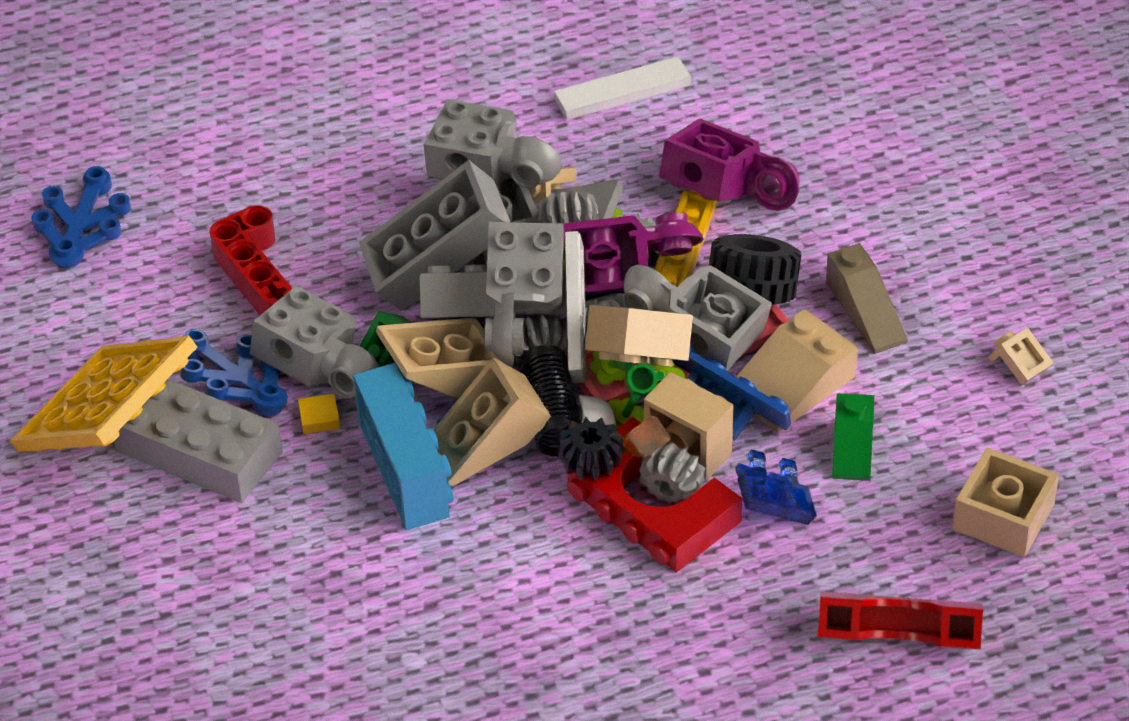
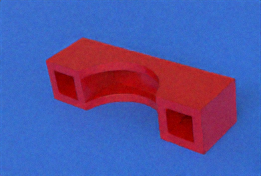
M821 591L818 637L850 640L869 638L903 639L926 642L941 647L981 650L984 609L982 603Z

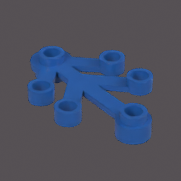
M92 166L86 170L83 176L85 190L75 213L64 201L63 191L60 187L49 186L42 191L45 207L52 209L67 226L68 230L65 237L54 227L53 216L49 210H38L31 216L34 230L42 233L51 244L49 248L50 260L60 268L77 266L81 262L85 250L106 240L117 239L121 235L120 222L115 217L124 216L130 212L131 204L127 194L116 193L109 198L108 206L91 213L98 196L108 193L112 188L110 174L101 166ZM99 225V230L81 237L84 231Z
M190 329L185 332L183 336H190L197 348L188 357L187 365L181 369L180 377L184 381L191 383L206 382L205 394L219 400L252 402L254 410L261 415L275 416L281 413L288 399L286 391L277 385L278 374L281 371L261 361L260 370L264 373L263 384L252 376L253 356L250 355L252 335L243 334L236 339L235 352L239 355L237 366L210 346V341L204 331ZM206 360L218 370L205 369L200 361ZM228 384L240 385L243 388L228 387Z

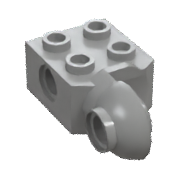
M451 99L446 100L423 144L427 176L442 179L470 160L490 176L496 186L511 177L515 183L522 187L534 188L553 180L559 174L562 163L559 154L545 141L528 136L517 138V123L514 111Z
M489 222L486 296L488 306L494 309V318H486L485 352H493L499 360L507 365L513 366L514 353H523L524 318H515V315L550 314L562 307L563 223Z
M645 265L630 267L624 278V295L622 296L624 308L693 315L690 346L695 350L696 354L708 360L711 358L718 361L724 366L726 372L764 332L772 305L770 301L711 265L698 268L678 287L668 282L659 272Z
M295 286L253 321L250 355L309 387L330 383L331 388L343 398H356L353 375L380 367L379 363L368 351L353 344L356 317L299 286Z

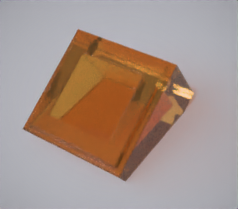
M651 416L621 438L624 445L622 453L644 458L667 443L671 437L658 418Z

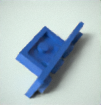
M691 346L688 360L673 359L675 365L690 373L687 379L715 395L722 396L733 404V441L737 439L755 413L784 430L790 427V410L783 400L774 395L768 397L758 391L757 387L744 377L736 378L726 372L724 366L718 361L711 358L708 360L696 354Z

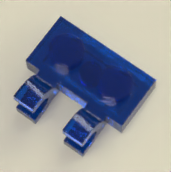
M751 449L748 453L749 466L739 463L735 467L745 509L809 525L817 516L809 486L799 484L796 461L782 458L779 461L780 474L774 472L767 474L764 452Z

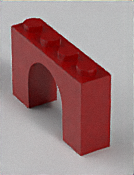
M631 417L616 428L618 434H621V439H623L624 450L622 451L620 467L613 468L611 477L600 474L595 482L592 476H586L579 480L576 473L568 474V490L577 501H585L595 509L597 515L604 522H612L622 530L624 536L631 543H639L650 552V555L658 564H666L676 573L742 522V497L715 477L684 501L671 506H649L630 497L625 488L641 475L639 472L642 466L641 462L646 454H649L660 443V436L634 417Z

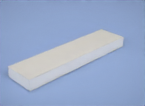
M677 56L555 90L554 99L566 120L691 86V76Z
M572 231L565 232L568 371L572 383H584L587 380L584 247L580 233Z

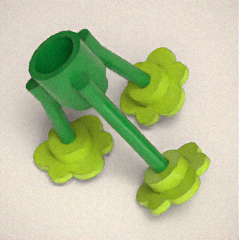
M599 351L592 352L594 360L589 364L590 370L597 373V380L601 384L608 385L614 379L621 381L625 378V387L631 393L630 398L627 397L623 401L611 399L608 402L615 414L616 428L631 417L636 418L641 423L644 422V409L640 406H635L636 403L639 401L640 396L650 393L670 372L685 379V373L679 368H674V363L673 367L644 363L634 366L631 362L598 359Z

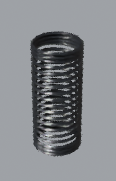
M540 345L526 351L520 358L519 366L521 373L527 377L534 390L537 391L536 393L541 401H549L543 404L544 406H550L546 409L551 411L549 412L551 417L545 423L543 429L534 436L537 449L544 455L559 457L558 447H549L543 443L560 445V442H548L542 438L560 440V437H546L543 434L560 435L562 431L556 433L547 431L564 429L567 426L570 427L571 421L580 424L581 421L565 352L553 345ZM543 354H553V355H557V356L560 357V358H558V357H555V356H544V357L535 359L534 361H532L531 363L528 364V362H529L530 360H532L533 358H535V357H537V356L543 355ZM544 359H555V360H559V361H560V362H557V361H544V362H541V363H538V364L534 365L533 367H531V368L529 369V367H530L532 364H534L535 362L540 361V360H544ZM544 364H557V365H560V367H559V366H545V367H542V368H538V369L535 370L534 372L530 373V372H531L533 369H535L536 367L541 366V365H544ZM551 368L557 369V370H555V371H545V372L539 373V374H537V375H534V374L537 373L538 371H541V370H544V369H551Z

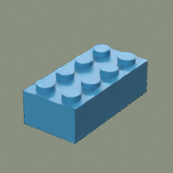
M396 363L354 374L359 426L406 531L450 518L449 503L453 502L454 498L451 486L446 478L451 477V468L446 455L439 456L437 451L439 444L434 429L432 427L426 428V415L420 401L414 402L413 400L414 389L411 380L402 376Z

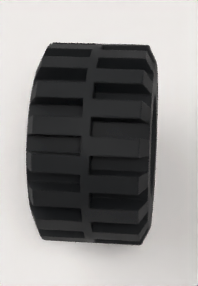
M732 234L716 238L712 241L709 266H713L770 301L772 305H777L796 298L802 254L799 249L789 243L775 238L751 234Z

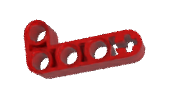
M262 205L250 206L212 224L209 233L215 261L259 315L263 314L292 290L289 283L262 252L273 246L276 238L273 216L269 208Z

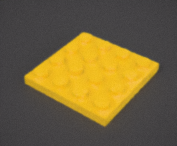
M190 336L101 346L13 436L10 442L18 452H40L42 450H62L64 448L77 447L82 449L90 446L105 447L118 438V431L123 425L135 419L142 412L143 408L141 406L150 397L157 395L165 388V381L173 373L178 372L187 365L188 357L197 348L196 344Z

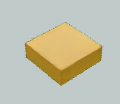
M335 393L298 399L303 435L340 429Z

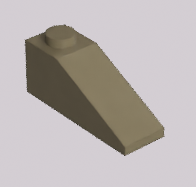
M858 243L828 253L826 284L874 354L908 343L907 336L877 266L863 246Z

